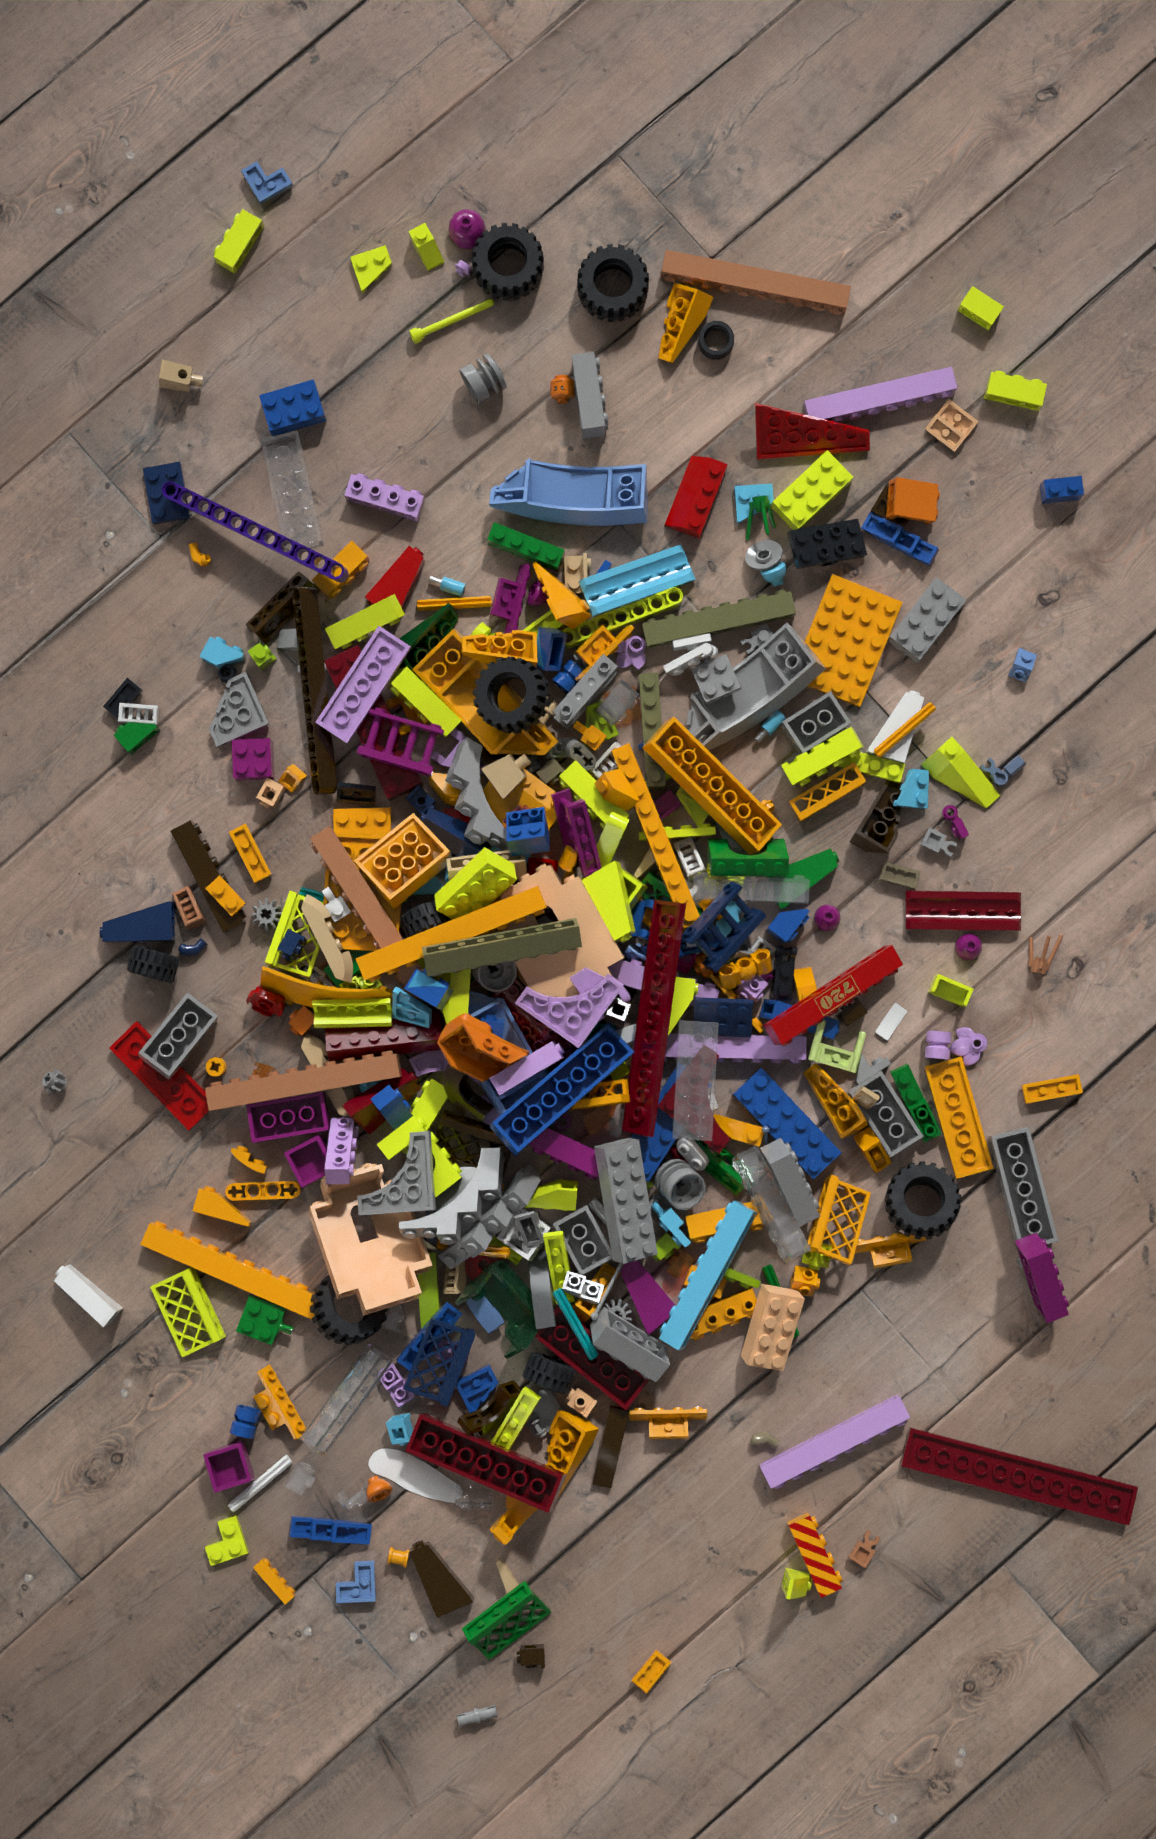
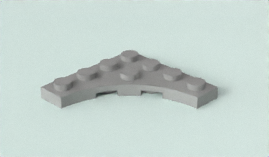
M431 1131L410 1132L409 1149L403 1168L382 1189L357 1196L359 1216L436 1210Z

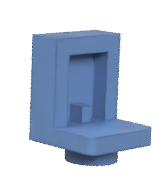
M1019 648L1008 675L1026 682L1032 672L1037 655Z

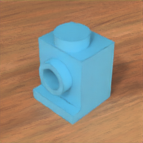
M410 1413L392 1416L386 1422L392 1445L399 1444L404 1446L408 1444L413 1432Z

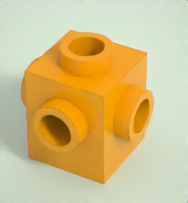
M795 1265L791 1275L790 1289L798 1290L802 1296L812 1297L814 1291L818 1290L820 1286V1279L817 1278L818 1270Z

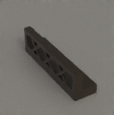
M299 571L245 624L265 644L295 616L293 606L294 588L315 587ZM300 579H302V581H301L298 585L295 586V584H296ZM258 621H260V623L254 628L253 626H254Z

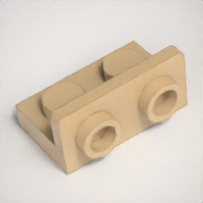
M583 553L581 556H564L565 586L576 595L583 594L579 581L588 577L587 570H591V558H587V553Z

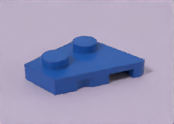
M490 1364L458 1379L456 1387L470 1413L476 1411L481 1403L487 1399L488 1394L498 1384V1380Z

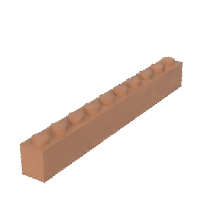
M671 250L665 251L661 278L668 282L681 281L688 286L696 284L701 285L704 289L716 288L724 293L737 292L740 296L747 297L752 295L760 300L772 299L780 304L787 302L792 303L796 307L808 306L816 311L828 310L836 315L845 314L851 289L849 285Z
M331 826L310 838L312 841L310 844L315 854L320 853L323 858L320 860L326 870L330 869L333 873L331 879L336 886L340 885L344 890L341 894L346 902L351 901L354 908L351 910L357 919L361 917L365 924L362 927L368 935L372 934L375 938L373 944L378 950L403 940ZM419 963L406 968V965L398 967L399 971L394 976L399 984L404 983L406 987L416 968L420 971H423ZM405 990L406 993H408L409 995H411V996L414 997L415 999H417V1000H420V999H421V998H419L418 996L412 994L411 992Z
M392 1050L381 1052L382 1056L374 1057V1054L362 1056L363 1060L355 1061L354 1057L343 1059L341 1064H336V1061L325 1062L324 1067L319 1068L314 1064L305 1066V1070L298 1071L297 1068L286 1069V1073L280 1075L278 1071L267 1073V1077L260 1078L258 1074L248 1076L246 1081H241L240 1078L230 1079L229 1084L222 1085L221 1081L210 1083V1087L205 1088L208 1110H218L402 1077L398 1054H393Z

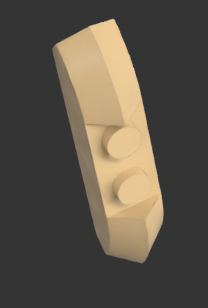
M306 895L301 909L335 978L351 983L353 977L352 958L349 951L341 952L344 948L339 938L335 940L332 934L335 930L331 922H326V919L331 916L330 912L319 900Z
M306 1033L301 1045L304 1054L311 1065L316 1064L317 1068L324 1067V1063L329 1062L326 1057V1044L317 1037ZM352 1087L326 1090L339 1115L350 1117L342 1105L355 1097Z

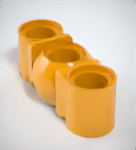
M758 949L754 953L749 954L750 958L741 957L735 964L733 962L724 964L718 970L722 988L733 989L737 985L742 984L741 980L750 981L756 974L761 976L771 972L770 952L767 949Z

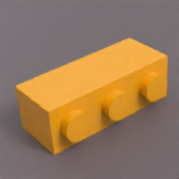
M352 540L333 558V560L347 568L349 575L346 581L339 583L319 573L311 580L329 600L332 597H337L342 591L341 588L345 584H350L355 579L354 575L359 570L363 571L369 564L368 556ZM336 569L334 576H339L342 572V569Z

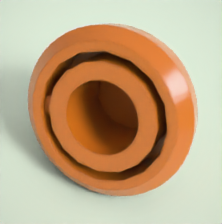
M378 1476L371 1477L368 1480L369 1485L366 1490L367 1500L369 1502H378L385 1499L391 1494L392 1486L386 1480L379 1479Z

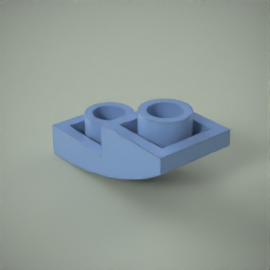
M478 1290L465 1300L476 1319L488 1334H491L505 1323L499 1311L491 1305L483 1290Z

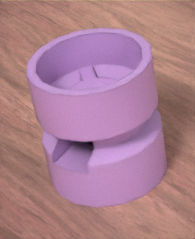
M927 1031L926 1042L929 1045L925 1047V1058L949 1060L950 1049L947 1045L951 1043V1032Z

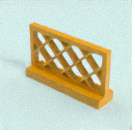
M830 1175L824 1180L818 1201L820 1208L817 1209L820 1217L812 1222L805 1250L811 1253L817 1252L851 1265L871 1193L840 1181L837 1176ZM838 1186L845 1189L847 1196L840 1199L837 1193ZM857 1193L864 1196L863 1203L857 1205L853 1197ZM849 1197L854 1208L846 1211L842 1200ZM836 1203L839 1204L843 1212L837 1216L832 1211V1206ZM853 1210H856L859 1216L858 1221L855 1223L852 1222L848 1215ZM844 1215L849 1226L842 1229L837 1218ZM833 1220L838 1231L830 1234L827 1224ZM848 1228H851L854 1234L853 1239L850 1241L847 1240L843 1232ZM839 1233L844 1244L837 1247L832 1236ZM827 1238L833 1248L829 1251L821 1248L823 1240ZM846 1246L849 1252L848 1258L842 1257L838 1249Z

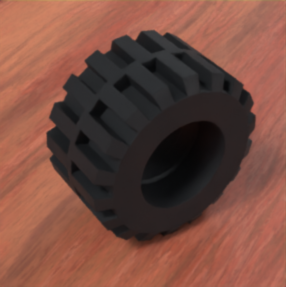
M435 901L413 907L402 915L400 919L406 938L451 921L449 917L436 910Z
M135 946L132 948L127 970L134 974L171 983L174 982L180 959L173 955Z
M535 1352L530 1354L522 1376L539 1387L556 1393L566 1394L570 1389L576 1370L561 1360Z

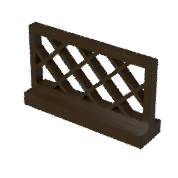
M444 1110L436 1137L439 1140L437 1142L438 1145L443 1142L446 1145L448 1153L451 1154V1157L448 1158L451 1162L465 1167L477 1168L478 1164H475L472 1158L481 1154V1147L478 1141L482 1139L488 1141L490 1146L487 1148L507 1147L490 1128L489 1124ZM443 1126L451 1128L453 1134L445 1137L442 1132ZM463 1133L469 1134L472 1140L463 1143L459 1135ZM456 1137L460 1146L452 1149L448 1140ZM474 1143L478 1152L470 1155L466 1146ZM463 1149L467 1157L463 1159L457 1158L454 1152ZM509 1149L504 1154L503 1177L512 1153Z

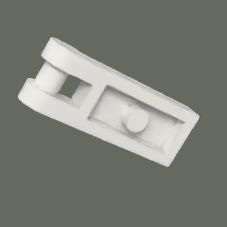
M704 643L664 665V670L667 674L678 676L684 672V669L700 664V660L708 656L715 657L718 654V649L709 643Z

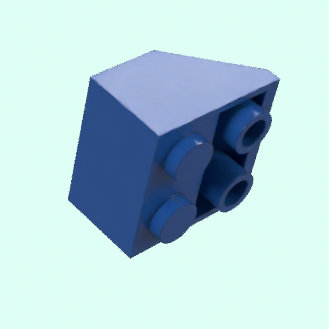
M545 807L506 812V842L511 856L550 851Z
M808 909L780 912L765 931L782 944H785L787 941L790 943L798 934L795 931L798 926H804L810 918L807 915L810 911Z

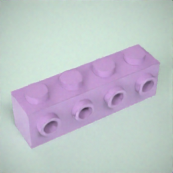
M357 473V475L351 474L344 495L346 500L417 522L419 521L425 502L421 492L416 490L406 491L403 490L402 486L393 484V486L386 485V482L380 479L373 481L360 473Z
M331 1118L325 1162L326 1184H350V1176H354V1164L352 1163L356 1161V1152L353 1150H357V1138L355 1137L359 1135V1127L355 1126V1121L352 1118Z

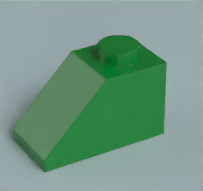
M127 723L120 725L115 730L116 733L113 736L132 755L159 732L160 729L155 724Z

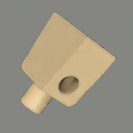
M162 360L159 388L189 392L190 385L202 387L203 376L192 374L193 367Z
M510 754L483 767L482 771L504 799L527 777L523 769L531 764L525 754L518 759H515Z

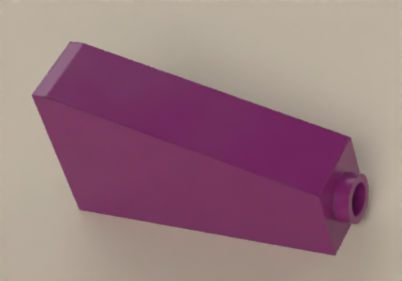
M639 1260L625 1263L620 1271L644 1327L647 1333L650 1334L670 1317L669 1312L676 1304Z

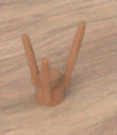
M1062 934L1059 935L1048 960L1045 957L1051 936L1048 935L1041 958L1035 957V960L1033 938H1029L1028 966L1031 967V972L1046 975V970L1049 971L1050 964L1063 938Z

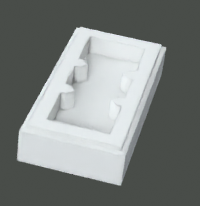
M707 633L673 640V651L682 649L692 651L704 643L711 644V636Z

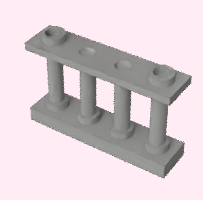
M603 654L553 710L555 714L553 719L568 731L586 711L587 706H590L617 675L615 670L618 666Z

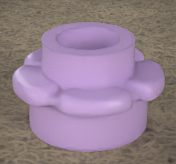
M462 260L458 264L455 263L457 268L455 271L462 277L471 275V266Z

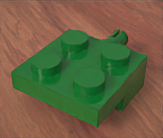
M250 1294L236 1332L273 1345L280 1331L291 1335L294 1327L283 1324L286 1308Z

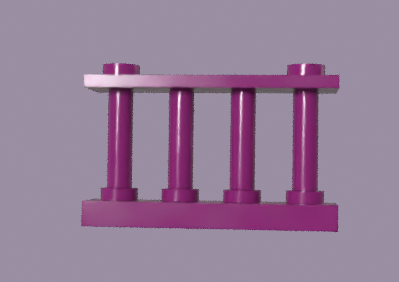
M375 707V710L370 709L369 715L373 716L374 720L367 743L364 744V747H358L357 755L432 777L434 767L430 766L431 763L429 762L437 735L444 737L445 732L441 729L442 727L432 723L429 726L390 715L381 708ZM383 719L393 722L385 750L383 749L380 752L375 750L374 744L381 720ZM400 725L411 727L404 755H401V757L394 756L392 751ZM418 731L428 732L430 735L422 760L420 762L412 761L411 755Z
M568 788L552 794L551 798L564 848L566 845H569L576 850L578 854L577 862H579L582 876L586 878L602 867L586 803L583 799L573 802L570 789Z

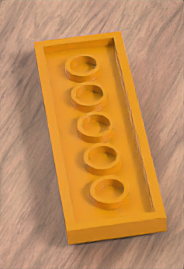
M962 1056L925 1066L924 1070L955 1179L994 1169Z

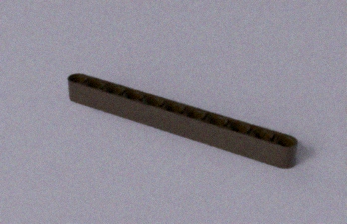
M295 587L293 590V606L312 788L315 795L334 794L337 791L332 733L316 723V720L328 704L317 590L315 587Z

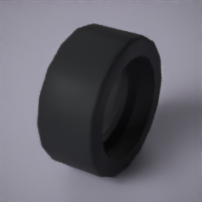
M722 321L707 323L699 333L698 345L700 351L710 359L719 360L725 358L731 352L734 345V333L731 327ZM720 330L726 334L727 344L722 350L714 351L707 347L705 337L710 331Z

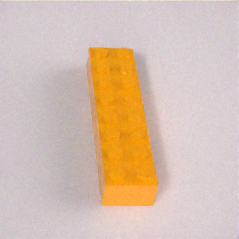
M675 717L665 721L642 747L749 855L759 852L782 825Z

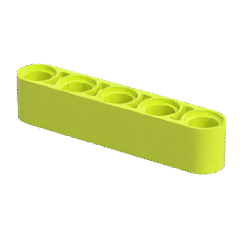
M614 812L610 814L596 845L602 868L611 863L630 821Z

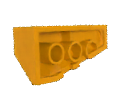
M674 283L667 301L669 312L668 317L664 319L666 331L661 338L659 359L670 363L674 362L706 317L713 300L712 296L698 289Z
M536 561L533 563L539 581L545 585L542 587V590L549 597L547 603L557 621L574 629L591 617L588 611L590 609L589 605L585 600H581L544 566Z
M512 630L511 633L502 634V632H496L495 635L490 636L484 634L462 636V654L486 664L490 662L497 663V659L502 657L507 660V657L511 656L516 659H524L536 667L538 663L536 632Z
M817 1063L813 1064L803 1073L841 1139L857 1134L868 1125L857 1103Z
M557 1410L550 1426L549 1434H551L550 1445L547 1446L549 1454L548 1462L545 1464L567 1474L558 1497L592 1446L599 1430L598 1427L587 1419L562 1410Z

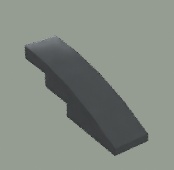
M546 1250L538 1251L532 1261H529L532 1302L537 1330L557 1327Z

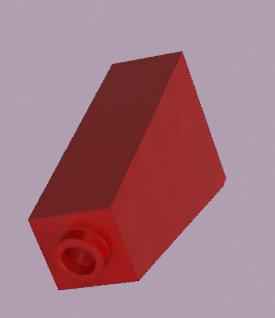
M408 546L365 596L366 601L373 605L395 594L403 610L425 563L424 557H422L424 554L417 547L413 549Z

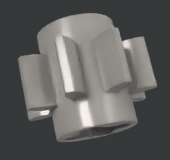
M54 1069L53 1073L47 1072L44 1075L42 1083L48 1093L55 1095L56 1091L62 1092L65 1089L67 1080L65 1079L66 1075L62 1074L63 1072Z

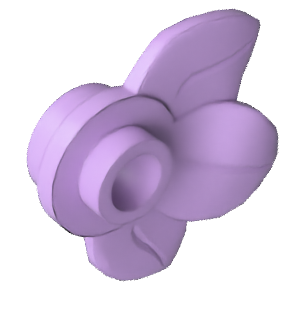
M633 636L618 645L619 649L616 651L619 653L617 656L618 668H626L633 664L635 668L640 669L645 664L644 650L646 643L642 637ZM639 643L640 647L638 649L633 648V644Z
M962 1027L957 1029L956 1034L959 1039L951 1044L950 1052L963 1056L964 1066L972 1065L979 1060L980 1052L986 1049L987 1039L983 1034L974 1033L970 1028ZM976 1039L981 1041V1045L978 1047L974 1045Z

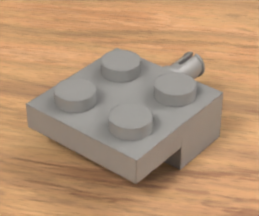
M727 654L712 659L708 656L703 659V664L691 669L706 705L741 690Z

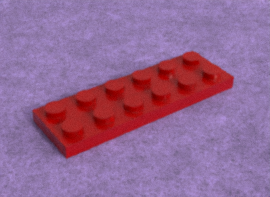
M136 1021L109 1049L190 1131L209 1112L206 1092L182 1066L168 1080L139 1058L138 1053L152 1035Z

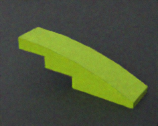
M436 1252L429 1253L433 1265L431 1270L417 1275L422 1292L419 1298L421 1328L440 1309Z

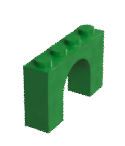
M708 839L707 858L711 876H788L789 856L784 839H769L765 844V851L757 855H742L731 851L727 839Z

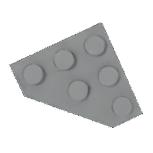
M246 672L228 680L223 697H221L217 707L216 715L210 725L209 731L217 748L270 725Z

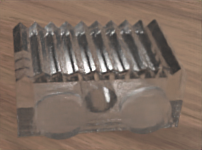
M622 679L595 711L607 720L610 725L613 726L616 722L620 724L627 716L625 714L628 708L631 710L638 703L636 698L639 696V693Z

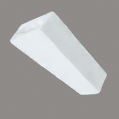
M909 691L903 695L867 749L866 754L876 756L874 749L921 710L924 697L920 696L919 692ZM915 729L881 758L905 763Z
M71 1264L65 1267L61 1266L55 1275L57 1277L54 1281L103 1327L111 1324L124 1309Z

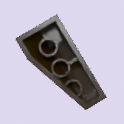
M885 781L849 841L850 843L865 852L889 853L898 836L897 831L901 818V807L893 806V803L901 793L900 787L903 784L902 782Z

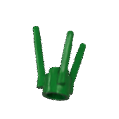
M767 495L752 497L753 502H749L750 509L746 541H749L754 509L756 512H762L766 535H769L766 511L768 512L772 527L776 528L770 500H768Z

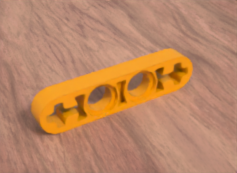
M296 1181L244 1182L229 1184L225 1194L228 1199L233 1201L293 1199L300 1195L302 1189ZM281 1184H284V1188H290L291 1184H294V1187L298 1189L294 1192V1195H291V1192H284L285 1196H281ZM242 1185L246 1186L244 1191L246 1197H243V1193H238L236 1197H233V1194L229 1192L233 1189V1186H236L237 1190H243ZM253 1185L259 1188V1194L255 1197L251 1196L248 1192L249 1188ZM270 1185L278 1187L277 1195H269L268 1187Z

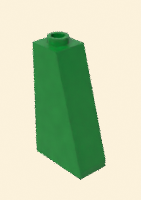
M830 848L789 864L788 876H766L779 911L838 867L839 858L836 852H832Z

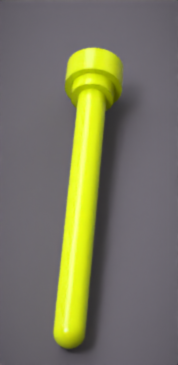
M488 299L423 329L415 327L409 330L410 336L414 344L420 343L425 338L424 336L492 307L494 300Z

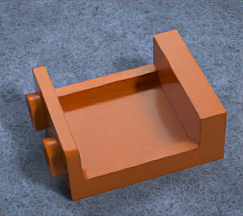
M899 477L890 480L886 519L893 520L899 517L923 521L925 525L936 522L938 517L937 501L940 496L938 484Z

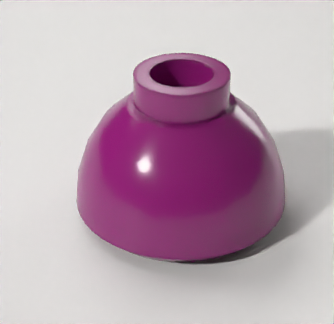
M539 580L535 581L527 596L529 605L540 606L544 603L548 604L547 599L549 597L542 590V587L545 585Z
M829 904L820 906L814 914L816 926L823 931L834 930L841 920L838 909Z
M963 934L957 939L955 950L960 958L973 960L980 955L982 943L974 934Z

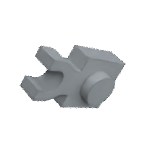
M766 623L750 633L751 639H744L740 644L741 646L745 644L751 646L746 651V654L749 655L755 647L759 648L773 633Z
M929 827L920 845L935 853L942 850L945 855L951 857L953 853L949 852L947 847L949 845L956 847L958 843L945 841L946 835Z

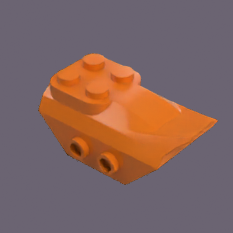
M470 1014L459 1015L446 1024L437 1042L452 1068L482 1082L518 1062L530 1052L491 1033L492 1028L490 1025L472 1017Z

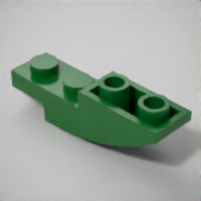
M906 1063L890 1071L896 1084V1089L909 1115L924 1136L922 1137L923 1141L927 1142L941 1135L939 1126L927 1101L923 1097L909 1065Z

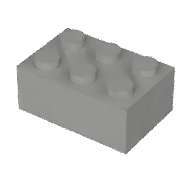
M830 691L782 721L781 727L798 753L802 754L810 752L813 747L827 741L849 727L851 721Z
M588 1205L553 1223L556 1231H563L566 1249L580 1275L612 1259L611 1247Z

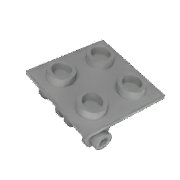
M544 1388L537 1392L542 1398L526 1423L535 1440L545 1436L550 1431V1426L557 1410H562L553 1393Z

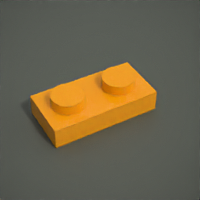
M220 875L205 888L231 917L246 905L243 899Z

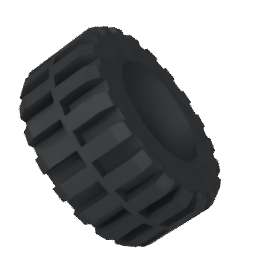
M501 223V227H497V225L491 226V231L485 230L482 233V238L479 237L476 240V247H473L472 250L473 273L479 287H483V291L486 294L492 293V297L498 299L499 296L503 297V301H509L510 297L518 300L520 299L519 295L523 294L526 297L530 294L529 290H535L537 282L541 281L542 271H544L542 246L537 241L534 233L529 234L526 227L523 226L520 229L518 224L512 223V226H507V223ZM505 248L518 250L525 256L526 264L519 273L511 276H503L496 273L491 268L490 260L497 251Z
M607 244V248L604 249L600 246L596 248L595 253L591 251L587 254V259H583L581 268L578 270L577 288L581 304L584 308H588V313L592 316L596 314L597 319L600 320L608 318V322H613L616 318L619 321H623L625 316L629 318L634 316V312H639L642 308V303H645L649 289V273H647L646 264L642 263V257L639 254L634 255V250L631 248L625 250L624 245L618 244V247H613V244ZM610 269L624 272L630 278V289L619 297H608L601 294L595 286L596 278L600 273Z
M508 656L507 660L502 657L497 659V663L490 662L487 664L489 668L487 670L482 669L480 672L482 676L480 679L476 678L474 683L477 685V688L473 689V695L476 697L473 702L474 706L478 708V715L490 726L509 734L511 732L515 734L521 733L522 729L528 731L531 729L530 725H537L540 722L538 720L540 716L544 717L547 713L544 711L545 707H549L550 701L547 700V697L551 696L550 690L547 688L549 684L547 679L543 677L544 674L524 659H516ZM512 679H521L526 687L524 701L517 709L511 712L501 711L498 706V693L501 687Z
M919 1161L918 1165H915L913 1162L908 1164L907 1168L902 1167L899 1169L898 1173L894 1174L891 1178L885 1195V1210L889 1214L888 1219L890 1222L895 1223V1228L898 1231L903 1230L905 1236L914 1235L915 1239L918 1240L921 1237H925L926 1240L932 1239L935 1235L939 1237L944 1231H948L953 1222H955L961 1207L960 1188L958 1183H954L955 1178L953 1175L950 1174L948 1176L946 1174L947 1170L943 1167L941 1169L936 1168L937 1164L931 1162L930 1165H925V1161ZM916 1185H925L932 1188L941 1199L939 1211L932 1216L914 1214L905 1204L904 1198L907 1190Z
M329 1275L321 1280V1283L314 1289L315 1294L311 1296L313 1305L310 1306V1313L315 1315L312 1318L313 1323H318L319 1328L317 1330L320 1333H326L325 1338L329 1341L335 1339L334 1342L336 1344L345 1343V1345H352L366 1340L380 1330L381 1324L387 1318L385 1313L388 1311V1308L364 1315L358 1323H349L343 1320L335 1309L334 1299L336 1294Z

